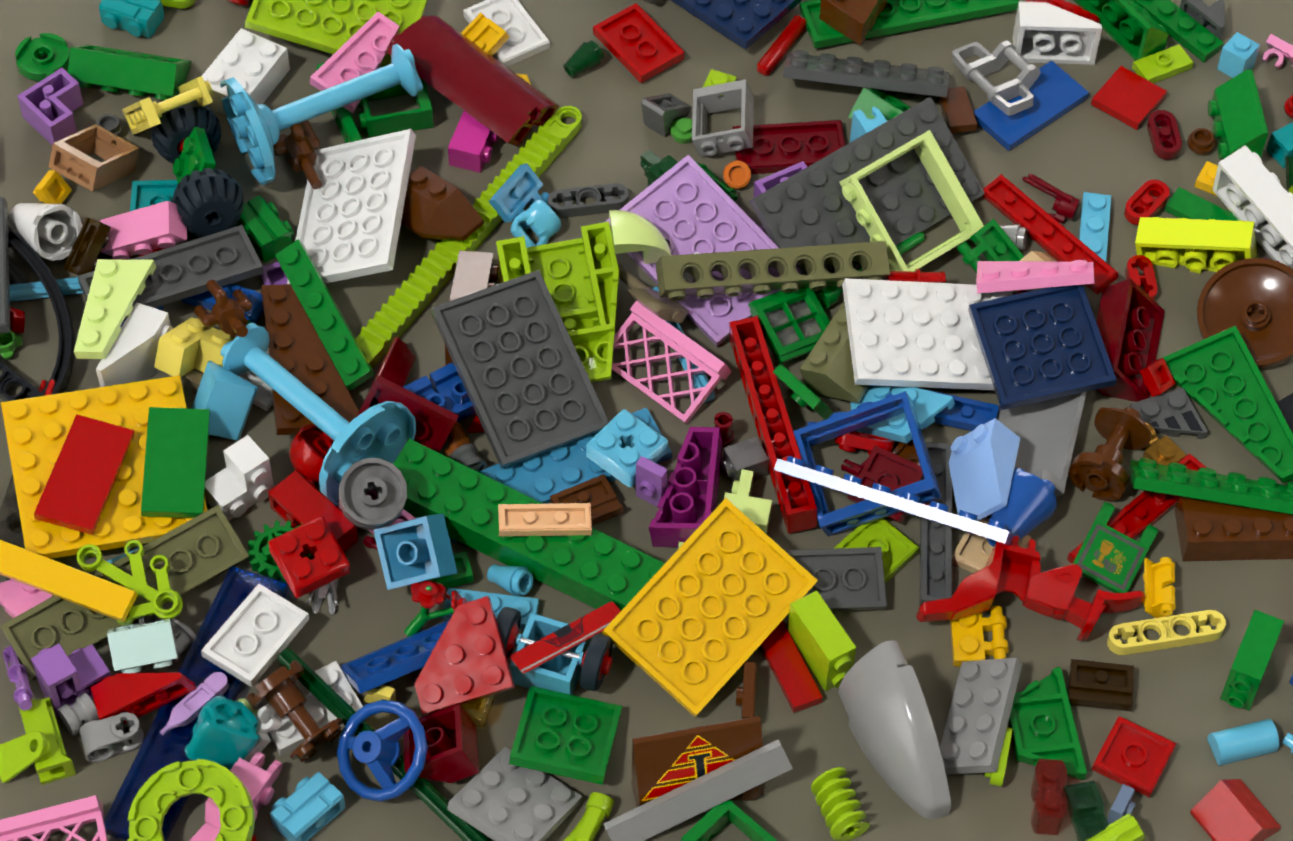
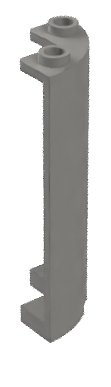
M1086 392L1001 410L999 406L996 419L1020 437L1014 469L1020 468L1040 479L1051 481L1056 488L1055 496L1063 494L1065 490Z

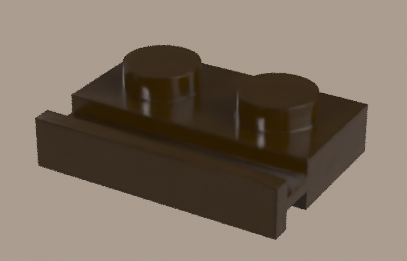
M86 217L63 269L78 276L94 271L97 263L96 258L101 248H104L109 240L111 227Z
M1071 659L1069 669L1070 705L1131 711L1133 704L1134 666Z

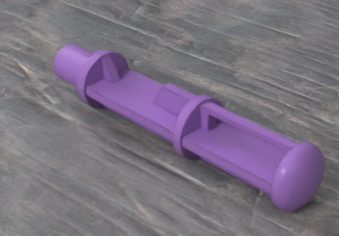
M8 646L3 650L2 655L7 668L8 678L16 685L13 698L19 704L20 709L26 711L32 707L31 700L33 698L25 666L19 664L18 657L12 647Z

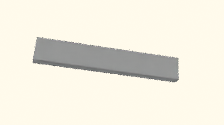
M778 739L604 823V826L611 841H644L793 768Z

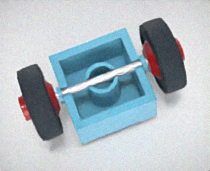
M503 607L496 618L507 660L510 658L515 646H517L516 653L568 625L564 622L531 613L523 634H520V611L510 607ZM595 634L591 642L589 638L525 674L511 661L510 671L513 682L526 688L534 686L572 695L580 676V686L582 688L597 691L605 675L609 674L612 666V638L602 634Z

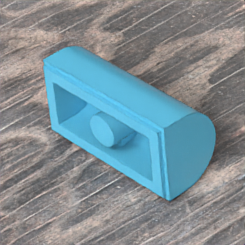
M1271 719L1208 734L1207 737L1218 766L1276 752L1279 748L1278 732Z

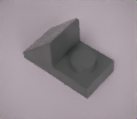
M1181 0L1179 8L1221 40L1225 27L1224 0H1218L1211 6H1207L1202 0Z
M671 93L646 97L641 102L644 124L663 137L667 136L673 120L688 116L691 109L689 104Z

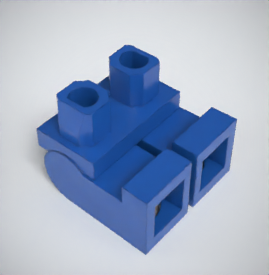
M453 363L430 373V380L427 376H424L403 387L459 415L456 422H461L476 414Z

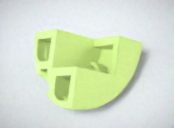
M609 210L615 254L642 251L644 264L657 263L661 256H671L666 239L650 221L632 212Z

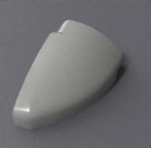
M895 640L883 642L857 661L844 676L839 686L838 694L849 718V728L874 769L907 805L925 819L933 820L948 816L951 810V798L934 725L913 667L908 665L899 643Z

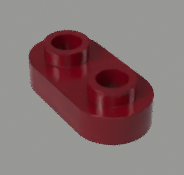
M1166 110L1152 112L1148 119L1147 129L1153 151L1162 159H1173L1179 155L1182 146L1176 118Z

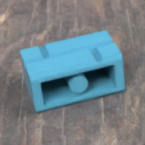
M317 772L311 778H303L297 784L296 791L287 799L282 797L277 800L272 806L270 818L273 827L287 841H308L346 808L344 796L320 772Z

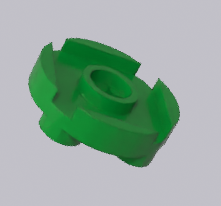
M40 33V37L31 39L30 36L25 38L16 48L15 58L18 72L30 80L41 81L60 68H63L65 71L68 69L70 50L65 40L58 35ZM45 54L48 55V58L43 60L37 58L45 56Z

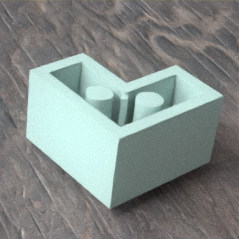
M170 619L108 629L107 637L114 671L121 670L122 673H136L141 671L142 665L152 663L153 668L172 665L171 659L177 658Z

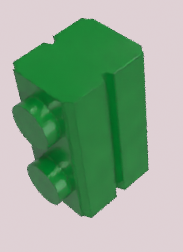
M258 195L250 199L248 203H244L242 215L235 226L243 225L256 253L266 263L275 258V254L292 244L291 236L294 235L293 230L286 220L282 222L279 219V213L272 202L267 203L262 196Z

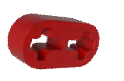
M1143 255L1132 256L1126 265V280L1131 278L1139 287L1143 286L1144 291L1155 301L1158 287L1151 260ZM1134 267H1139L1143 274L1139 276L1138 269Z

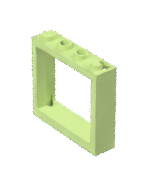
M930 130L839 182L845 199L851 202L856 211L858 222L868 232L870 242L886 241L890 271H915V269H919L969 239L984 226ZM915 149L961 232L905 264L859 180Z

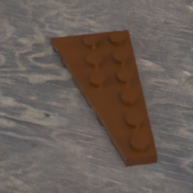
M291 284L262 285L261 296L264 325L270 338L267 349L268 355L350 423L356 418L359 410ZM272 389L277 435H294L304 425L313 424ZM317 426L314 428V430H317L321 433L323 432Z

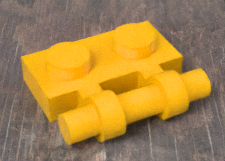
M992 606L990 608V617H982L981 612L954 621L950 620L953 667H961V663L964 661L985 660V656H994V659L1006 658V654L1009 652L1008 641L1005 640L1004 635L1007 622L1006 617L1003 616L1001 606ZM983 632H992L993 640L991 642H984Z

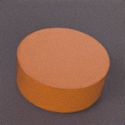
M732 161L725 167L723 178L730 188L740 190L750 183L751 171L746 163Z

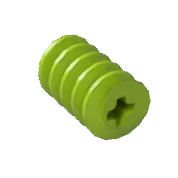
M837 767L824 772L811 785V792L816 796L815 801L820 807L821 815L825 818L826 826L830 829V835L837 841L854 839L866 832L870 826V823L867 822L860 823L866 818V813L864 811H857L861 807V802L859 800H852L856 797L857 793L854 789H848L852 782L849 778H843L847 773L844 767Z

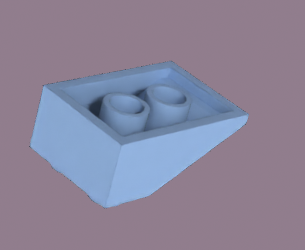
M996 418L984 425L977 426L975 430L964 436L957 437L951 445L952 452L949 459V469L958 515L960 510L978 515L977 521L1007 506L1020 443V437Z

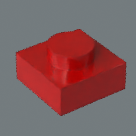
M1164 358L1155 360L1140 370L1143 382L1152 397L1162 394L1176 384Z

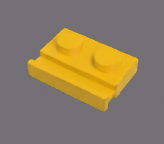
M481 12L461 32V34L491 56L510 38L506 31L489 18L487 19Z

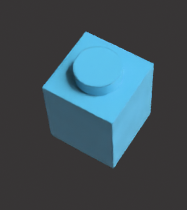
M1236 32L1222 48L1217 69L1232 78L1247 69H1252L1255 65L1260 44Z

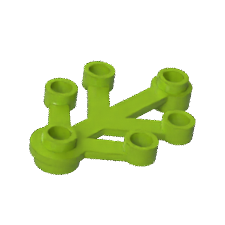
M130 540L124 547L125 554L130 561L132 576L104 560L100 549L93 544L84 545L78 550L76 557L83 570L88 572L97 570L125 588L135 591L138 595L137 597L141 596L149 601L133 606L129 612V617L124 623L116 620L119 625L128 626L136 618L153 614L163 620L173 619L181 613L183 600L177 591L170 588L168 578L170 564L165 556L156 555L150 560V568L156 575L157 591L147 585L142 560L144 548L138 540ZM132 547L140 548L136 554L129 553ZM89 557H96V561L93 564L86 563ZM157 562H165L162 569L154 568ZM165 602H173V606L170 609L162 608Z

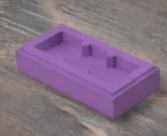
M641 456L636 463V496L657 507L661 496H664L667 489V469Z

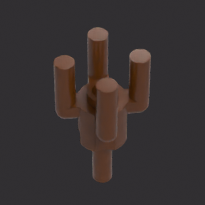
M307 120L291 126L290 135L281 134L279 136L278 142L273 145L274 154L276 156L285 155L292 169L296 172L303 171L312 188L319 189L323 183L314 168L317 157L314 149L319 148L320 141Z
M209 280L206 287L214 296L216 303L210 313L203 306H197L194 309L195 315L205 327L209 328L218 325L223 332L230 334L231 337H245L248 333L246 327L248 320L245 318L244 313L252 309V302L241 290H235L232 293L233 299L228 298L226 292L216 280Z

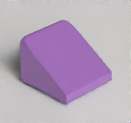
M279 262L263 266V274L259 275L263 285H286L288 280Z

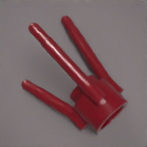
M1031 173L1028 174V177H1023L1022 180L1056 198L1052 210L1057 211L1056 214L1048 213L1056 221L1063 223L1065 218L1073 219L1080 199L1064 193Z

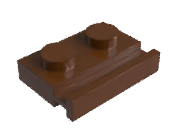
M604 474L550 496L551 504L590 503L592 526L623 513V506L617 500V496Z

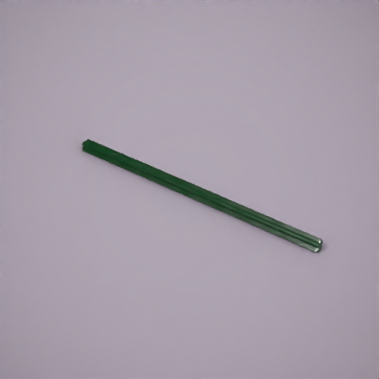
M285 648L278 655L279 662L283 666L285 665L288 670L291 669L289 665L292 661L297 660L305 672L298 681L336 718H342V724L345 726L349 718L356 711L291 648ZM363 721L354 735L357 737L363 731L374 732L375 730L366 721ZM400 755L397 762L391 768L393 773L401 780L405 777L406 773L404 771V758ZM418 777L415 784L409 788L463 841H489L479 830L448 811L449 801L425 778Z

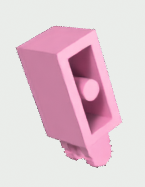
M259 751L250 762L239 758L230 769L243 782L251 796L255 820L261 806H267L274 794L272 784L280 775L283 766L281 762L275 760L267 770L262 769L261 767L265 762L266 756ZM208 798L205 803V822L220 829L219 808L213 799Z

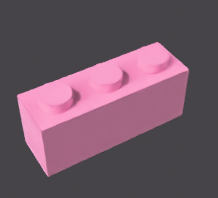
M171 201L161 202L100 220L101 223L111 227L109 240L106 246L101 248V253L111 256L113 260H129L130 256L147 255L155 249L176 246L177 243L187 241V227L182 222V216L178 213L177 205Z

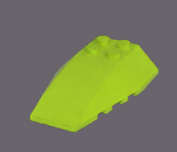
M609 222L581 226L582 238L526 247L524 236L496 241L503 282L539 270L591 383L611 379L619 268Z

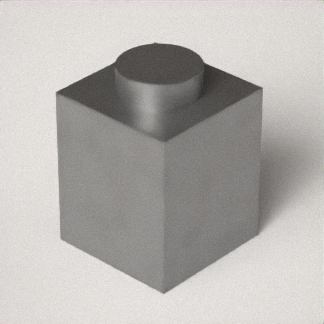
M753 437L724 448L723 461L720 464L726 478L730 477L732 482L734 480L740 481L742 469L754 471V481L768 475L769 458L758 438Z

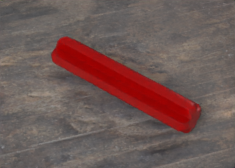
M799 15L794 16L757 63L758 73L768 76L806 28L805 18Z

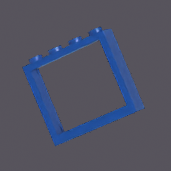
M906 391L896 395L890 393L885 399L876 402L862 403L857 406V409L848 412H836L830 415L829 419L820 422L807 423L808 426L793 431L801 458L805 461L804 467L815 470L817 463L812 449L813 445L905 413L925 479L892 490L889 494L901 497L902 492H906L920 497L918 503L921 504L941 498L914 404ZM809 482L817 507L820 528L828 537L901 512L867 500L830 512L823 486Z

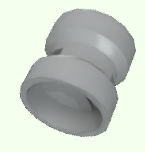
M87 693L77 697L76 702L72 706L65 704L57 709L60 718L72 736L80 733L79 729L85 723L100 720L96 706Z

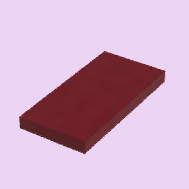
M842 120L753 125V148L734 151L736 161L746 163L750 168L751 174L776 173L802 161L809 167L845 146ZM732 126V129L741 128V126Z

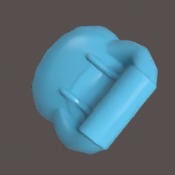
M537 200L526 211L521 212L515 217L511 225V233L515 238L524 236L526 247L547 244L550 237L560 230L562 224L559 217L547 203ZM525 221L526 225L539 237L536 245L520 227L519 223Z

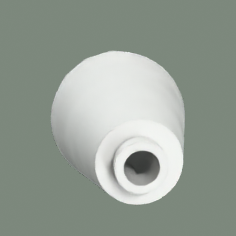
M19 203L10 210L8 215V222L11 228L39 256L52 261L62 260L69 256L82 228L79 215L64 204Z

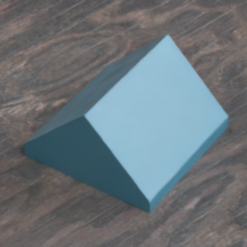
M208 361L191 409H210L209 435L239 440L258 387L223 369L220 365Z

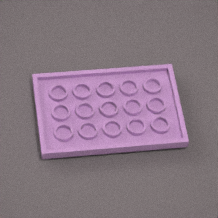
M689 155L684 157L620 209L638 214L655 225L666 239L671 255L779 248ZM642 251L628 252L627 254L658 285L656 263L644 264ZM796 266L797 272L802 275L803 272ZM768 267V272L771 276L779 277L777 269ZM745 269L739 270L743 278L751 279L749 271ZM711 271V275L715 280L723 281L721 273ZM781 289L771 290L770 293L764 295H754L753 291L743 292L742 295L736 297H726L725 293L714 294V297L708 299H698L697 295L686 296L685 299L677 302L689 311L687 317L717 347L730 336L729 322L753 317L748 306L750 302L779 292Z

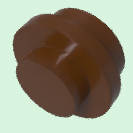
M1198 128L1189 135L1187 145L1190 150L1197 154H1208L1215 147V138L1210 130Z

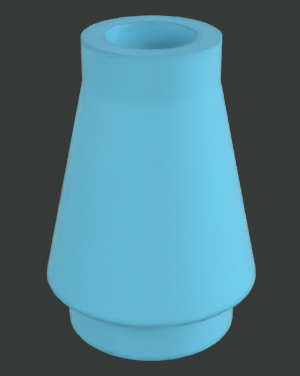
M493 564L487 572L488 581L497 584L514 596L526 595L533 585L532 573L523 566H500Z

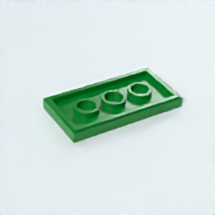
M149 407L141 516L195 518L203 513L210 409Z

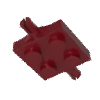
M876 445L873 447L869 457L861 465L848 459L843 461L845 465H841L842 471L861 478V485L872 488L873 483H877L891 488L890 491L925 479L920 465ZM852 495L847 496L854 503L864 500ZM931 501L924 503V505L930 506ZM901 511L886 516V518L902 524L907 513Z

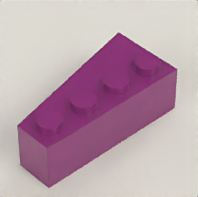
M720 427L689 428L677 457L676 467L669 476L665 494L661 496L658 503L656 516L649 525L653 547H679V541L685 543L717 508L721 472L720 462L722 461L723 452Z

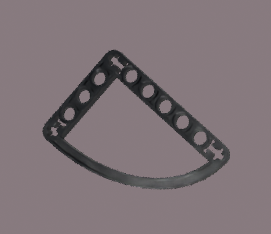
M8 226V248L10 247L32 269L52 302L58 325L59 349L56 365L50 380H55L52 394L64 393L72 374L75 359L74 327L68 305L48 266L37 252L17 232ZM0 361V370L2 371L0 376L1 399L6 402L45 395L49 382L41 393ZM12 386H22V391L18 395L10 396L7 394Z

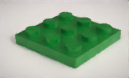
M530 686L511 750L509 764L603 785L622 706Z

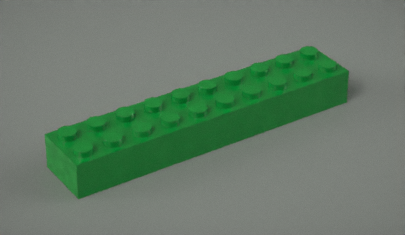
M411 439L407 441L393 463L401 471L407 484V499L403 509L413 517L420 518L444 513L449 537L507 566L526 567L532 573L534 579L595 609L613 601L622 611L665 564L592 528L591 535L499 536L498 504L542 503Z

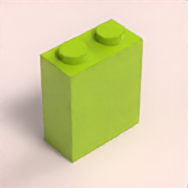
M815 591L790 603L788 632L800 655L826 692L834 687L839 688L844 676L853 667L856 646L818 591Z

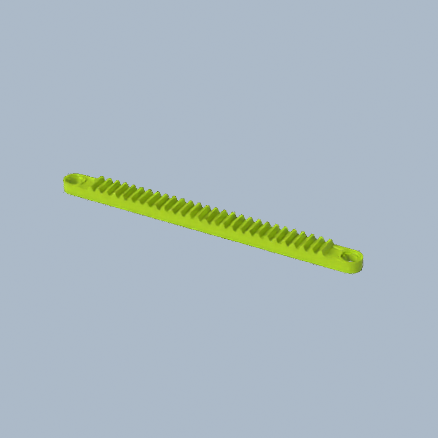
M573 106L560 107L543 126H539L538 132L532 134L531 140H527L525 147L520 148L519 154L513 156L512 162L508 161L506 168L501 169L500 175L494 177L492 184H488L487 190H483L480 198L475 199L473 208L483 219L484 225L464 241L449 238L442 239L440 243L437 242L435 249L429 251L428 257L422 259L420 266H416L415 272L410 273L408 280L402 282L401 288L395 290L394 296H389L387 304H382L380 312H375L373 320L369 319L367 326L361 328L356 341L372 369L387 353L394 337L400 338L455 275L459 250L475 252L502 221L500 215L488 202L521 164L527 163L539 178L582 127V114L579 109ZM565 117H571L575 119V122L564 124L561 120Z

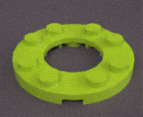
M205 759L182 763L180 761L174 762L153 774L136 794L127 819L130 821L129 839L127 841H164L162 831L164 816L172 804L181 797L191 794L206 795L213 799L218 806L221 826L215 841H251L255 825V814L251 796L243 782L234 773L218 763Z

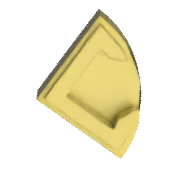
M386 685L381 686L380 689L373 688L367 692L364 702L372 703L383 699L396 701L395 689Z

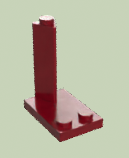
M394 337L357 416L368 408L386 401L400 402L415 416L416 434L414 441L439 453L459 415L403 388L416 357L411 353L405 342L401 341L399 337Z

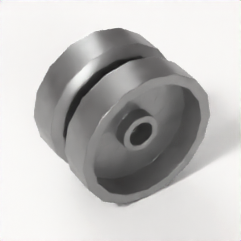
M365 458L352 464L343 474L339 485V506L344 516L354 526L365 530H375L391 525L401 515L407 499V484L401 471L391 462L380 458ZM375 490L378 493L377 499L372 500L371 496H366L367 492Z

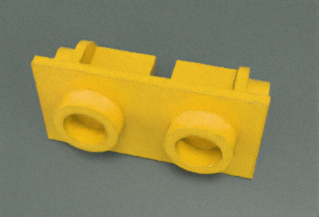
M1169 557L1161 558L1158 563L1145 558L1143 573L1145 600L1143 603L1145 612L1154 618L1172 615L1176 609L1175 587L1167 585L1175 582V564Z

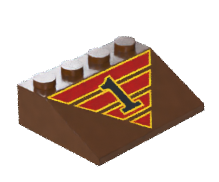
M760 716L632 739L631 784L636 806L639 807L763 747ZM765 782L729 800H753L759 795H764Z

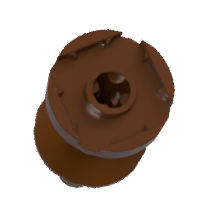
M1102 407L1098 410L1094 425L1099 434L1107 441L1105 444L1098 445L1094 452H1084L1077 455L1069 469L1071 481L1082 492L1087 488L1094 492L1092 497L1096 499L1114 501L1121 498L1123 492L1126 491L1129 476L1121 466L1124 461L1121 451L1123 448L1129 450L1143 449L1152 438L1148 426L1140 419L1141 415L1137 410L1129 407L1124 410Z
M294 660L289 665L291 667L290 670L284 665L270 674L255 687L259 693L256 696L254 693H249L246 700L254 710L269 703L281 720L290 719L305 739L293 751L290 758L292 760L298 758L303 763L317 752L315 749L317 745L324 740L330 743L341 734L340 725L343 720L342 718H337L322 728L319 727L303 706L307 699L295 685L305 670L297 660Z

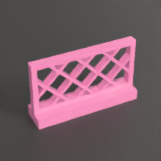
M636 301L630 308L631 315L614 336L613 351L625 348L626 362L615 364L612 362V370L685 424H688L720 380H726L732 371L720 359ZM637 323L643 329V339L629 341L628 332ZM648 332L651 333L653 337H648ZM662 341L665 346V354L651 357L649 343ZM644 344L646 358L631 360L630 347ZM670 348L676 352L670 353ZM684 357L687 361V370L673 373L671 359ZM666 360L668 374L653 376L651 363ZM646 364L648 377L634 379L632 366ZM692 364H694L698 368L692 369ZM627 367V373L621 368ZM706 373L712 377L705 387L694 388L693 375ZM688 376L690 390L675 392L673 378ZM668 379L670 393L656 395L653 382ZM648 383L649 389L645 387L643 384ZM690 395L691 405L683 414L676 409L675 398ZM670 399L671 405L665 400Z
M95 795L1 819L0 841H21L25 839L47 841L52 832L62 831L69 835L65 841H73L74 839L77 841H87L77 834L84 824L95 821L98 832L92 841H108L103 817L105 816L103 804ZM42 835L40 840L36 838V836Z

